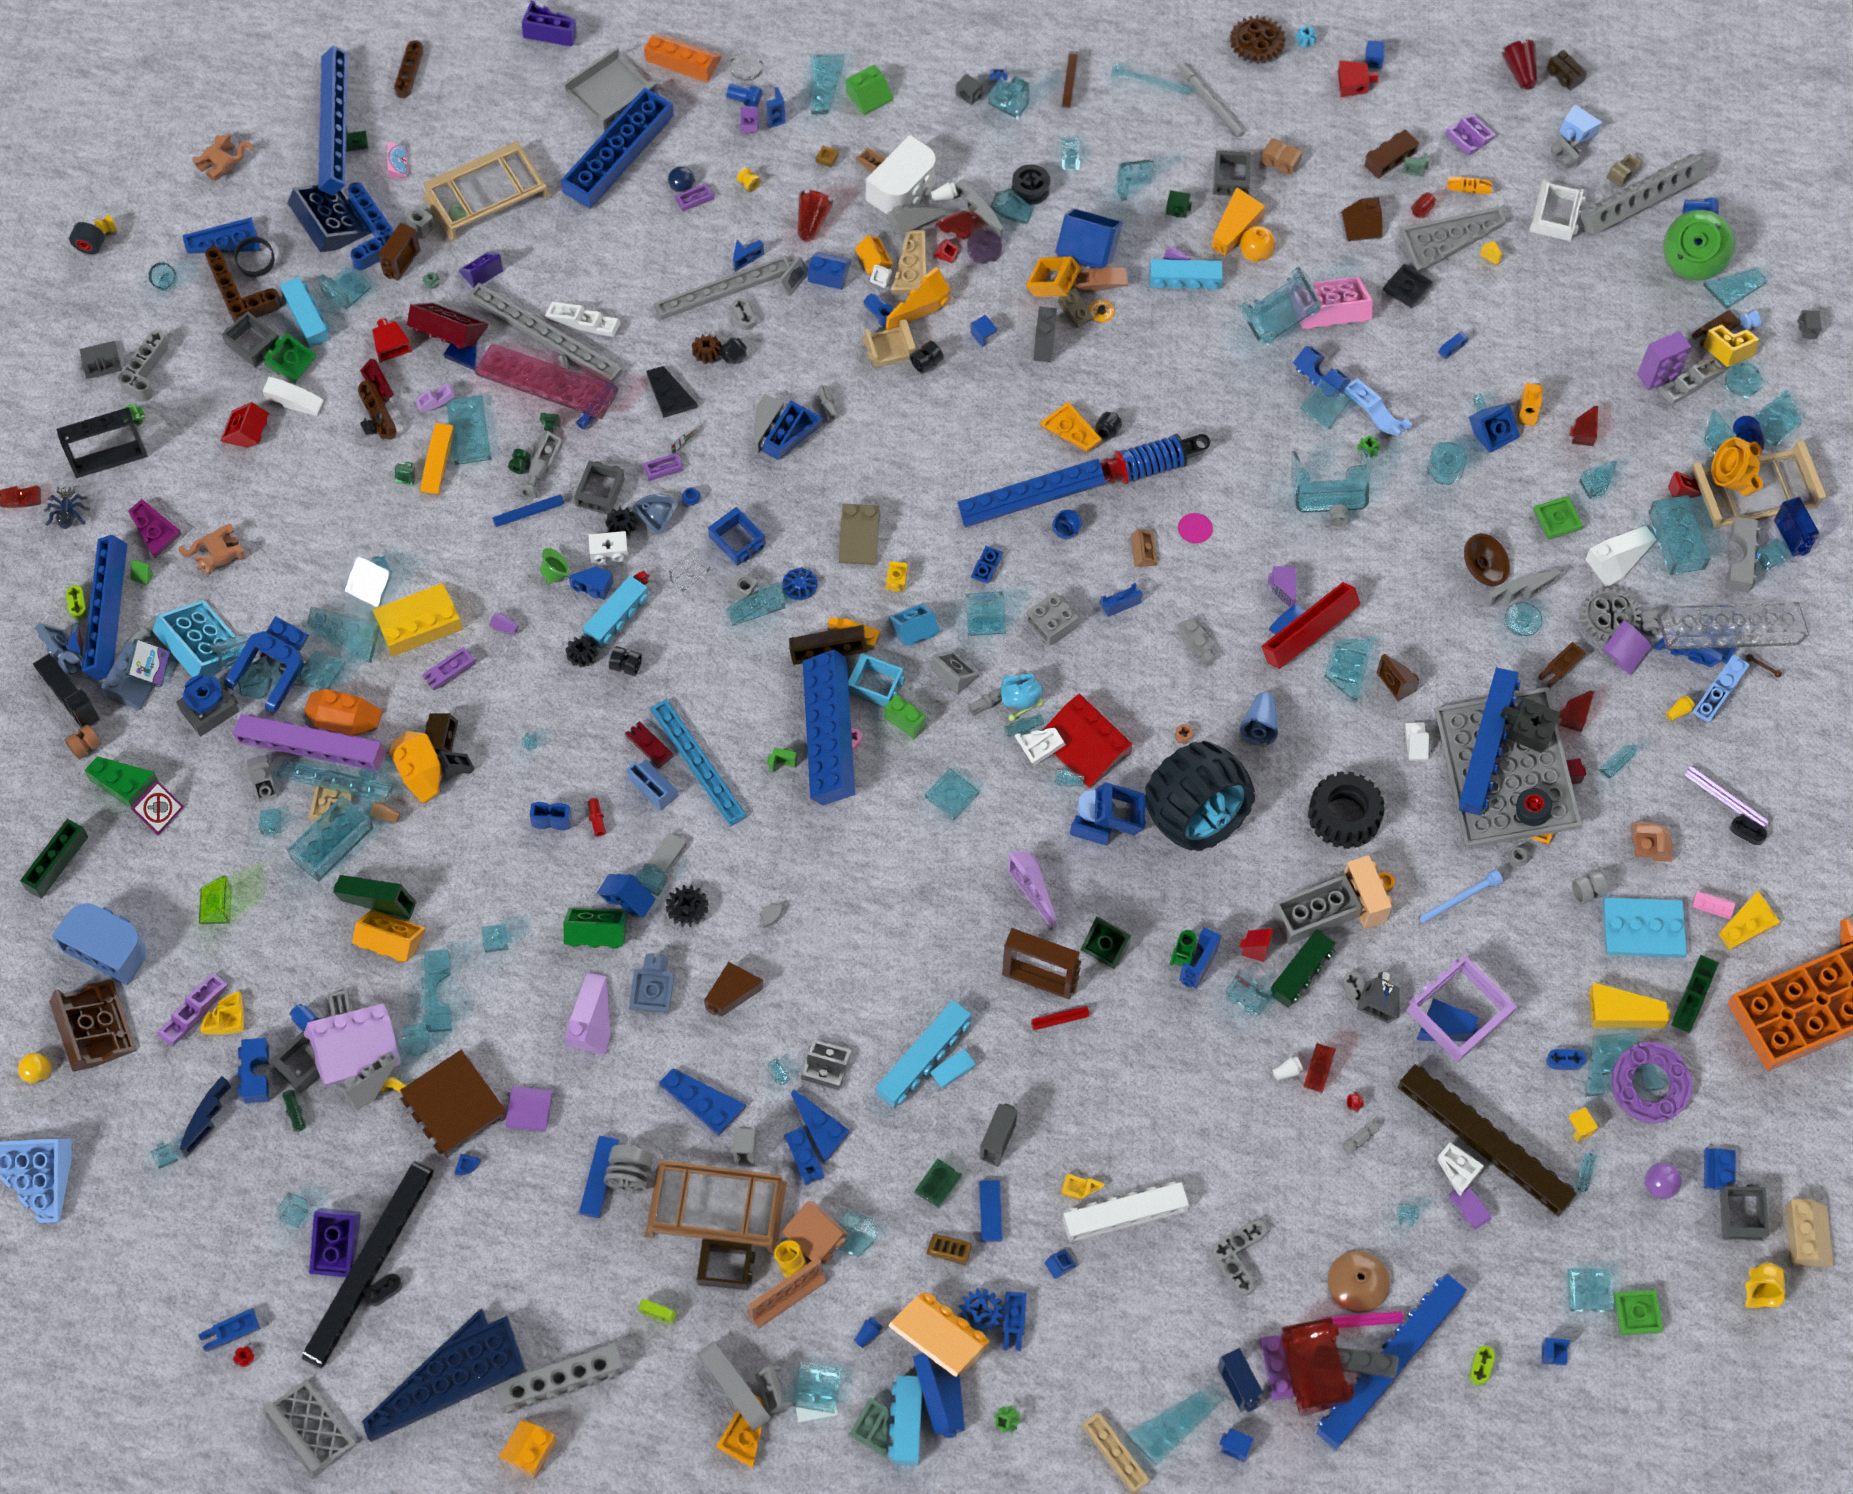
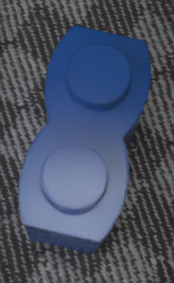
M545 802L531 804L529 817L534 828L548 829L552 827L556 830H568L571 828L572 814L569 805L563 803L550 805Z

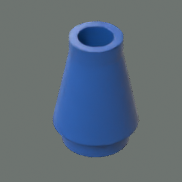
M870 1317L868 1320L865 1319L853 1341L863 1349L866 1344L881 1334L880 1331L883 1329V1326L873 1317Z

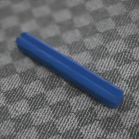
M559 494L494 516L493 523L496 527L561 506L564 504L563 497Z

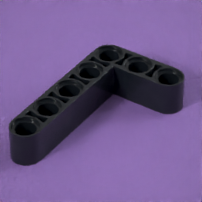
M50 653L33 663L37 672L81 728L86 724L91 726L100 720L82 688L79 690L76 688Z

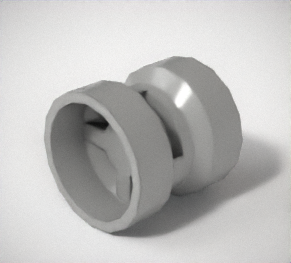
M1650 610L1640 615L1641 622L1643 623L1642 633L1644 635L1653 636L1661 632V625L1658 622L1660 620L1659 612Z

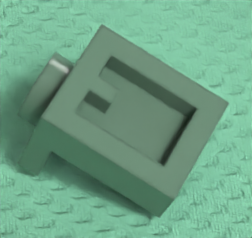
M1424 152L1422 160L1405 157L1402 173L1423 177L1424 170H1428L1430 161L1427 159V153Z

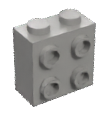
M1055 591L1026 611V621L1046 644L1051 646L1078 627L1079 614L1074 608H1070L1062 595L1059 596Z

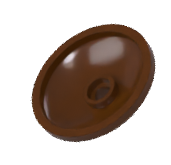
M1484 533L1475 534L1467 540L1464 547V559L1471 575L1487 586L1494 587L1504 583L1510 573V562L1500 542Z

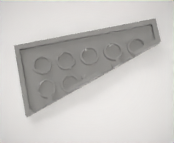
M1501 207L1403 227L1400 228V235L1414 270L1420 273L1505 225L1506 219Z

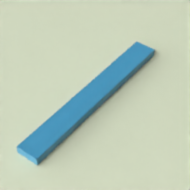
M665 699L651 707L650 711L728 825L731 827L747 818L739 803L668 700Z

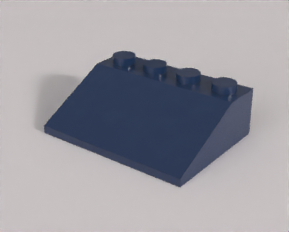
M318 185L295 187L292 189L287 204L320 252L338 250L371 234L372 231L343 189L334 196L319 190Z

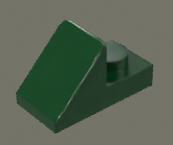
M346 125V152L369 149L366 131L348 133Z

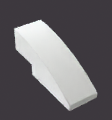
M273 377L268 378L262 391L264 398L267 400L282 403L284 408L318 416L324 402L322 398L303 388Z

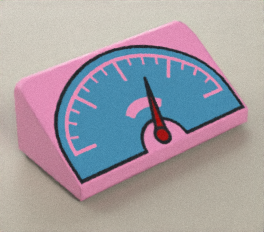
M388 142V173L390 178L407 177V147Z

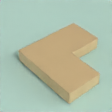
M316 783L308 817L309 821L329 823L332 806L352 808L356 791L355 787Z

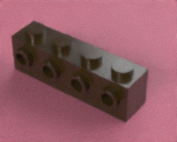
M864 625L789 638V650L793 665L803 664L804 660L831 650H836L843 656L868 652Z

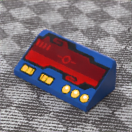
M76 622L72 628L66 648L70 651L81 653L83 640L79 623Z

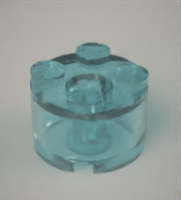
M1438 442L1432 449L1427 464L1429 476L1431 475L1435 482L1443 485L1453 484L1460 479L1467 463L1465 448L1452 442Z

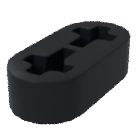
M1743 816L1735 817L1730 825L1732 833L1753 845H1761L1767 838L1765 828ZM1739 823L1743 824L1741 829L1737 827ZM1756 833L1760 834L1759 838H1755Z
M396 1274L384 1276L366 1289L364 1297L367 1303L371 1306L382 1304L401 1290L402 1281ZM390 1280H392L393 1282L397 1281L395 1283V1288L389 1286ZM371 1293H378V1299L374 1300V1298H371Z

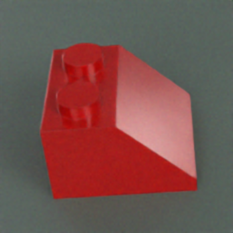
M253 402L232 410L220 441L247 448L258 444L262 439V431L268 423L269 413Z

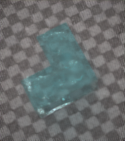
M1014 76L1010 83L999 80L989 92L988 104L1018 119L1029 104L1030 83L1017 76Z

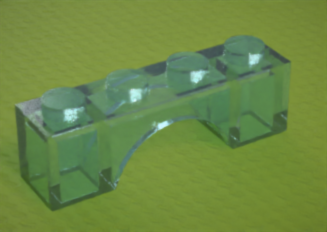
M448 949L424 951V958L421 959V970H424V977H421L422 989H425V995L421 997L422 1007H425V1014H422V1025L426 1026L428 1033L452 1031L451 1008L448 1004L439 1001L435 996L439 983L446 977L451 976Z

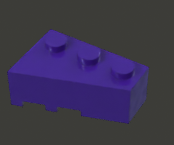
M531 0L522 20V35L526 39L572 47L577 36L576 20L559 12H551L548 7H540L536 5L535 1Z

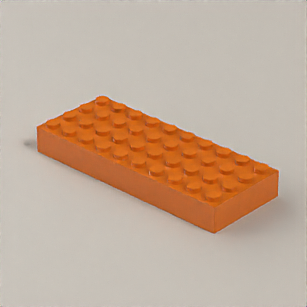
M1853 943L1731 996L1727 1005L1767 1072L1853 1035Z

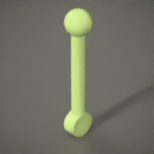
M1042 699L1031 708L1022 709L1015 714H1010L1009 720L1014 721L1016 717L1035 706H1041L1043 703Z

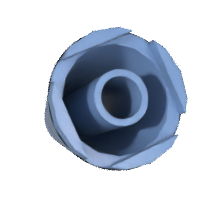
M1262 692L1256 695L1240 725L1239 730L1242 733V738L1248 743L1254 745L1267 743L1266 745L1275 742L1278 736L1275 698L1270 693Z

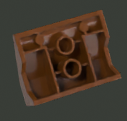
M113 980L89 984L80 991L63 993L60 990H54L49 1003L72 1072L90 1069L136 1051Z

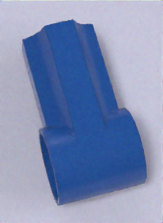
M734 83L729 84L726 93L727 98L743 102L746 107H757L763 96V91L757 86L747 88Z
M1710 197L1703 201L1684 200L1683 214L1693 210H1707L1719 215L1718 199Z
M871 293L863 301V304L878 319L879 325L886 328V319L893 311V307L885 304L876 293Z

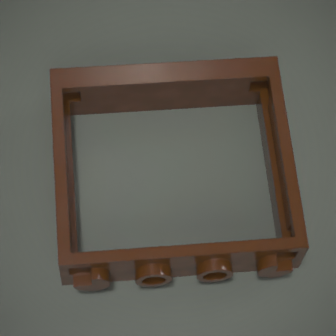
M1011 928L1004 945L1002 976L1069 999L1071 993L1075 994L1078 986L1082 962L1079 960L1080 952ZM1017 952L1066 969V977L1017 960Z

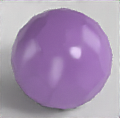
M1656 1163L1646 1172L1645 1186L1649 1193L1656 1198H1671L1681 1188L1682 1177L1677 1168L1669 1163Z

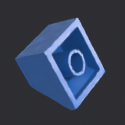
M816 252L812 255L807 270L808 282L842 290L852 259Z

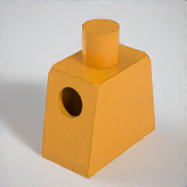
M1525 383L1520 397L1518 424L1536 425L1542 402V385ZM1532 408L1531 413L1527 412L1526 409Z

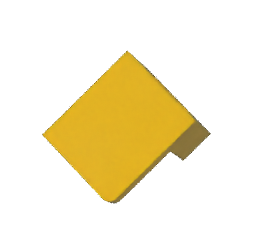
M1586 1107L1568 1116L1576 1130L1573 1137L1577 1143L1594 1135L1598 1129Z

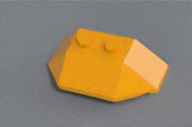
M412 731L404 732L392 741L389 753L404 784L425 804L439 794L443 765L427 734Z

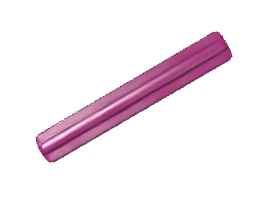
M1402 1311L1327 1316L1321 1318L1322 1329L1398 1324L1403 1322L1404 1317Z

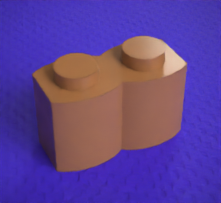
M1271 139L1262 152L1261 161L1266 166L1277 168L1284 174H1292L1301 161L1302 151L1293 146L1286 145L1277 139Z

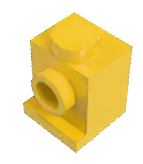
M889 561L886 590L905 592L908 563Z

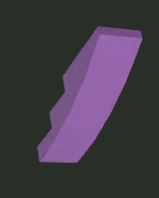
M212 973L185 997V1003L171 1014V1020L157 1031V1036L173 1047L205 1015L227 988L228 983Z

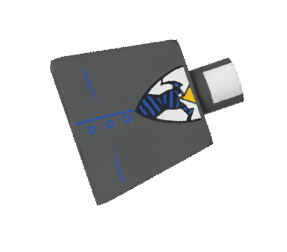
M1379 972L1378 978L1366 982L1357 1005V1010L1386 1023L1400 1016V989L1389 983V973Z

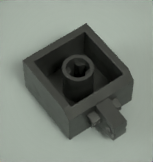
M1524 697L1519 703L1518 708L1514 707L1513 709L1504 706L1500 717L1508 720V723L1511 724L1507 735L1510 740L1542 753L1549 745L1560 712Z

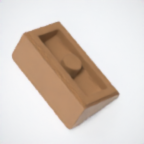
M1137 529L1131 534L1134 565L1136 567L1158 565L1154 533Z

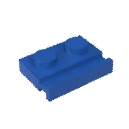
M1706 1147L1704 1149V1189L1713 1188V1190H1721L1726 1184H1736L1735 1150L1709 1149Z

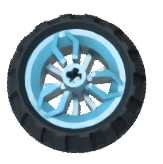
M1208 741L1189 743V745L1177 749L1175 753L1164 759L1157 770L1152 773L1151 779L1145 787L1146 794L1144 795L1150 817L1160 832L1173 843L1190 851H1203L1205 848H1212L1217 843L1231 836L1230 834L1243 824L1244 819L1252 810V804L1255 802L1254 786L1242 763L1226 749Z

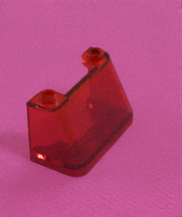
M1332 1317L1282 1327L1281 1339L1300 1417L1352 1402V1397H1355L1352 1384L1348 1385V1382L1345 1381L1336 1345V1336H1339V1329L1337 1323H1333Z

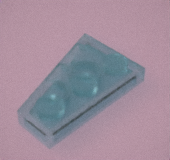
M1756 268L1738 272L1730 277L1723 276L1719 277L1718 280L1704 281L1703 286L1725 309H1728L1767 283V279Z

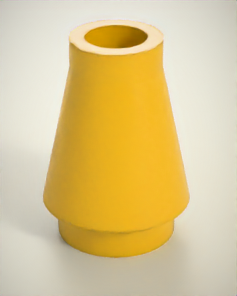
M1687 695L1684 697L1680 696L1665 714L1670 721H1674L1692 712L1695 705Z

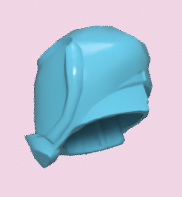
M1032 673L1020 676L1006 675L1002 678L1001 696L1005 706L1028 709L1040 700L1043 688L1034 679Z

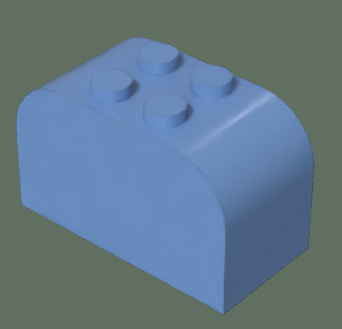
M89 903L73 907L52 935L60 950L128 985L146 958V947L135 927L127 918L121 915L119 917L113 915L114 913L106 907L100 908Z

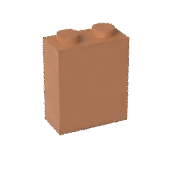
M807 1201L782 1230V1233L790 1241H794L799 1245L801 1251L811 1261L818 1257L822 1265H827L832 1260L833 1252L836 1249H840L847 1240L845 1238L849 1235L814 1201Z

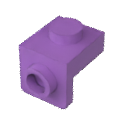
M741 107L740 132H758V107Z

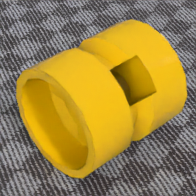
M784 1241L776 1247L774 1257L785 1278H788L807 1265L804 1255L796 1242Z

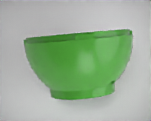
M1693 210L1679 216L1669 226L1663 241V253L1669 267L1677 275L1693 281L1707 280L1722 273L1731 262L1735 252V236L1729 223L1720 215L1707 210ZM1699 238L1702 239V244L1697 245L1695 241ZM1679 253L1681 254L1683 259L1678 258Z

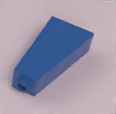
M925 1353L913 1356V1361L935 1434L944 1435V1438H954L958 1433L965 1431L960 1374L955 1377Z

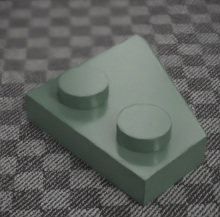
M870 1397L848 1435L883 1457L886 1454L888 1408Z

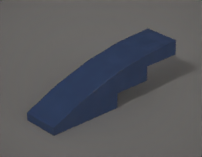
M223 1076L207 1092L186 1128L179 1148L185 1157L215 1127L211 1119L223 1108L219 1100L231 1088L228 1080Z

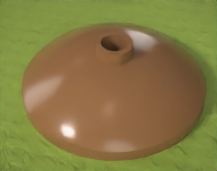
M1351 1251L1339 1256L1333 1262L1328 1273V1288L1333 1299L1349 1311L1368 1312L1374 1310L1384 1302L1389 1293L1390 1277L1385 1265L1376 1256L1364 1251ZM1357 1275H1363L1364 1280H1359Z

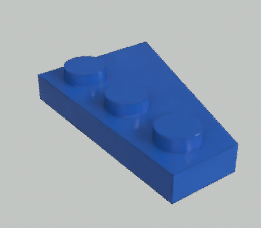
M1673 630L1664 636L1654 646L1656 650L1660 651L1661 648L1671 651L1670 654L1685 655L1688 656V660L1709 667L1719 663L1723 657V654L1717 652L1714 648L1707 647L1700 643V641L1692 639L1677 630Z

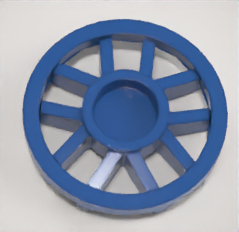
M801 567L789 570L784 575L783 590L792 599H808L817 590V578L809 569ZM798 591L799 596H795L793 593ZM805 591L806 595L801 596V592Z

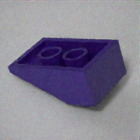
M325 1208L314 1211L309 1274L347 1277L354 1263L360 1232L361 1212Z

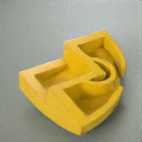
M241 992L232 993L217 1002L218 1006L213 1010V1013L209 1011L206 1014L200 1028L201 1034L225 1035L243 1032L244 1008Z

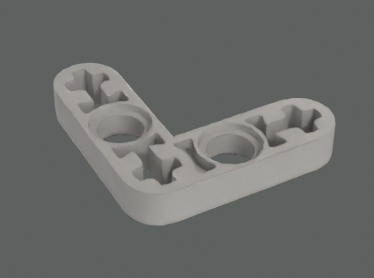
M1253 1221L1216 1242L1212 1249L1215 1261L1235 1292L1240 1296L1250 1295L1254 1288V1282L1237 1257V1254L1264 1238L1266 1227L1260 1221ZM1253 1227L1256 1229L1260 1228V1235L1257 1233L1250 1236L1251 1241H1249L1248 1235L1252 1233ZM1240 1236L1244 1239L1245 1244L1237 1246L1234 1244L1233 1239ZM1229 1241L1230 1248L1225 1251V1255L1222 1253L1218 1254V1247L1221 1249L1228 1247L1227 1242ZM1231 1263L1236 1264L1239 1268V1271L1235 1274L1230 1273L1227 1269V1266ZM1241 1274H1243V1276H1241V1280L1244 1284H1249L1247 1288L1248 1290H1246L1245 1288L1240 1289V1280L1237 1279L1235 1281L1234 1279L1238 1278Z

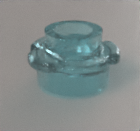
M526 733L522 737V746L529 752L531 749L537 748V738L535 734Z

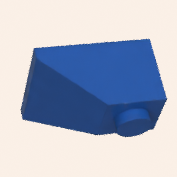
M1510 404L1482 409L1469 416L1473 433L1490 453L1520 437Z

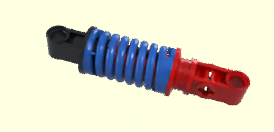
M1176 433L1168 439L1163 438L1161 441L1156 440L1141 446L1138 445L1135 448H1129L1128 450L1115 451L1113 459L1107 458L1104 459L1103 463H1100L1105 481L1113 484L1121 480L1126 485L1131 481V478L1133 481H1136L1138 476L1140 479H1143L1145 475L1150 477L1152 474L1157 475L1158 472L1163 473L1165 470L1170 471L1180 467L1184 468L1187 466V458L1206 452L1210 446V439L1205 434H1199L1182 440ZM1197 441L1203 442L1205 447L1200 448L1197 445Z

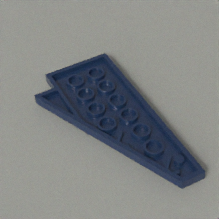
M482 1308L479 1309L362 1421L369 1442L375 1441L527 1372L509 1318L505 1316L488 1324L485 1312Z

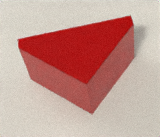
M1678 471L1673 473L1668 488L1674 502L1702 495L1695 479Z

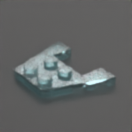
M1634 1032L1594 1036L1585 1092L1586 1097L1605 1094L1602 1075L1611 1074L1618 1057L1628 1048L1640 1043ZM1650 1063L1640 1065L1635 1070V1072H1641L1645 1091L1664 1089L1663 1081H1660L1655 1067Z

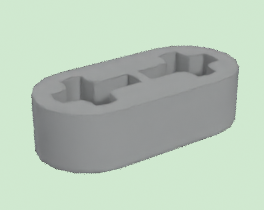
M744 298L735 299L732 304L733 312L739 326L743 330L752 329L755 325V318L748 301ZM741 305L744 311H741L740 307L738 306ZM744 317H746L747 320L750 322L746 323V321H744Z
M1348 972L1344 976L1342 984L1352 1005L1357 1008L1359 1000L1357 1001L1356 999L1358 994L1361 997L1365 984L1358 973ZM1349 978L1352 981L1356 980L1355 988L1352 983H1348Z

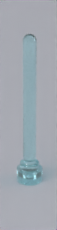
M1114 63L1112 68V77L1125 76L1184 94H1191L1192 92L1189 87L1126 70L1118 63Z

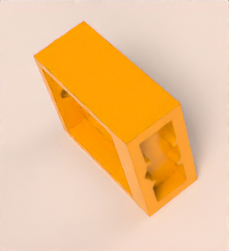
M1072 256L1039 258L1026 287L1034 297L1067 296L1081 267ZM1059 270L1054 282H1044L1049 271Z

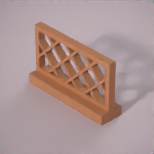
M817 1257L748 1304L749 1309L746 1310V1313L757 1329L827 1283L826 1278L822 1274L821 1260Z

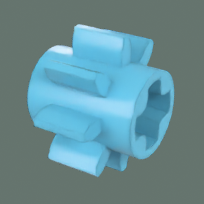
M1309 26L1300 27L1295 37L1298 40V45L1305 48L1310 45L1313 46L1314 41L1317 40V34H1314L1315 29Z

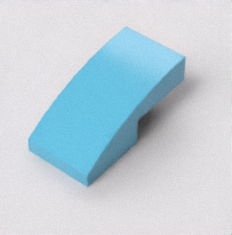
M963 1049L941 1063L930 1073L940 1087L944 1089L959 1076L963 1077L977 1064L967 1050Z

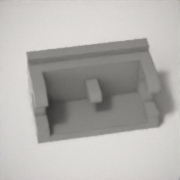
M768 1365L755 1374L768 1414L784 1413L788 1411L787 1407L793 1406L792 1402H784L781 1394V1388L776 1377V1371H782L781 1366Z

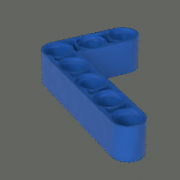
M354 182L348 186L350 200L375 236V238L355 247L350 252L354 268L364 270L380 262L378 253L394 230L363 185Z

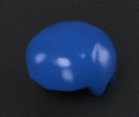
M1070 509L1061 510L1052 522L1053 532L1063 539H1070L1076 536L1082 526L1080 516Z

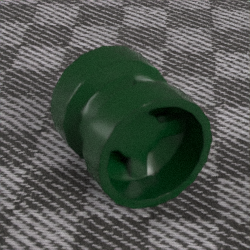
M514 449L513 459L509 461L508 469L516 474H524L527 468L526 464L529 463L531 455L523 449Z

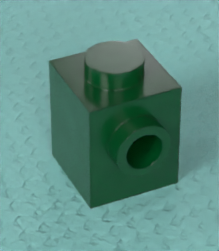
M1170 190L1165 215L1186 218L1187 211L1191 212L1193 201H1190V194Z

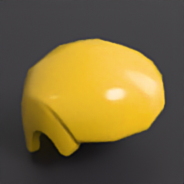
M29 1053L18 1063V1075L23 1081L36 1084L40 1080H46L52 1071L49 1059L38 1053Z

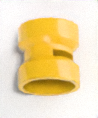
M748 167L743 168L736 177V180L741 185H744L745 189L749 192L756 190L761 182V179L757 175H753V172Z
M111 215L105 216L102 220H94L95 226L104 233V236L108 232L114 233L117 231Z

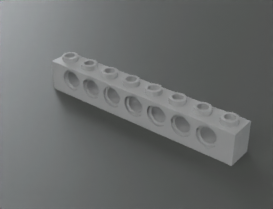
M1694 153L1687 154L1683 159L1674 161L1671 165L1658 169L1654 174L1647 175L1642 180L1631 183L1623 190H1618L1615 194L1587 206L1586 209L1580 211L1583 230L1596 234L1706 177L1704 158Z

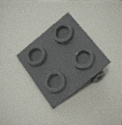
M116 341L79 349L86 379L122 371Z

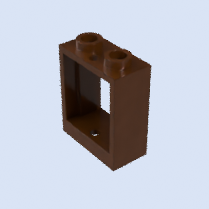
M400 222L379 251L378 256L385 277L399 281L419 253L420 246L416 229Z

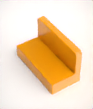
M867 235L855 247V251L869 275H872L874 265L876 264L887 269L893 265L879 237Z

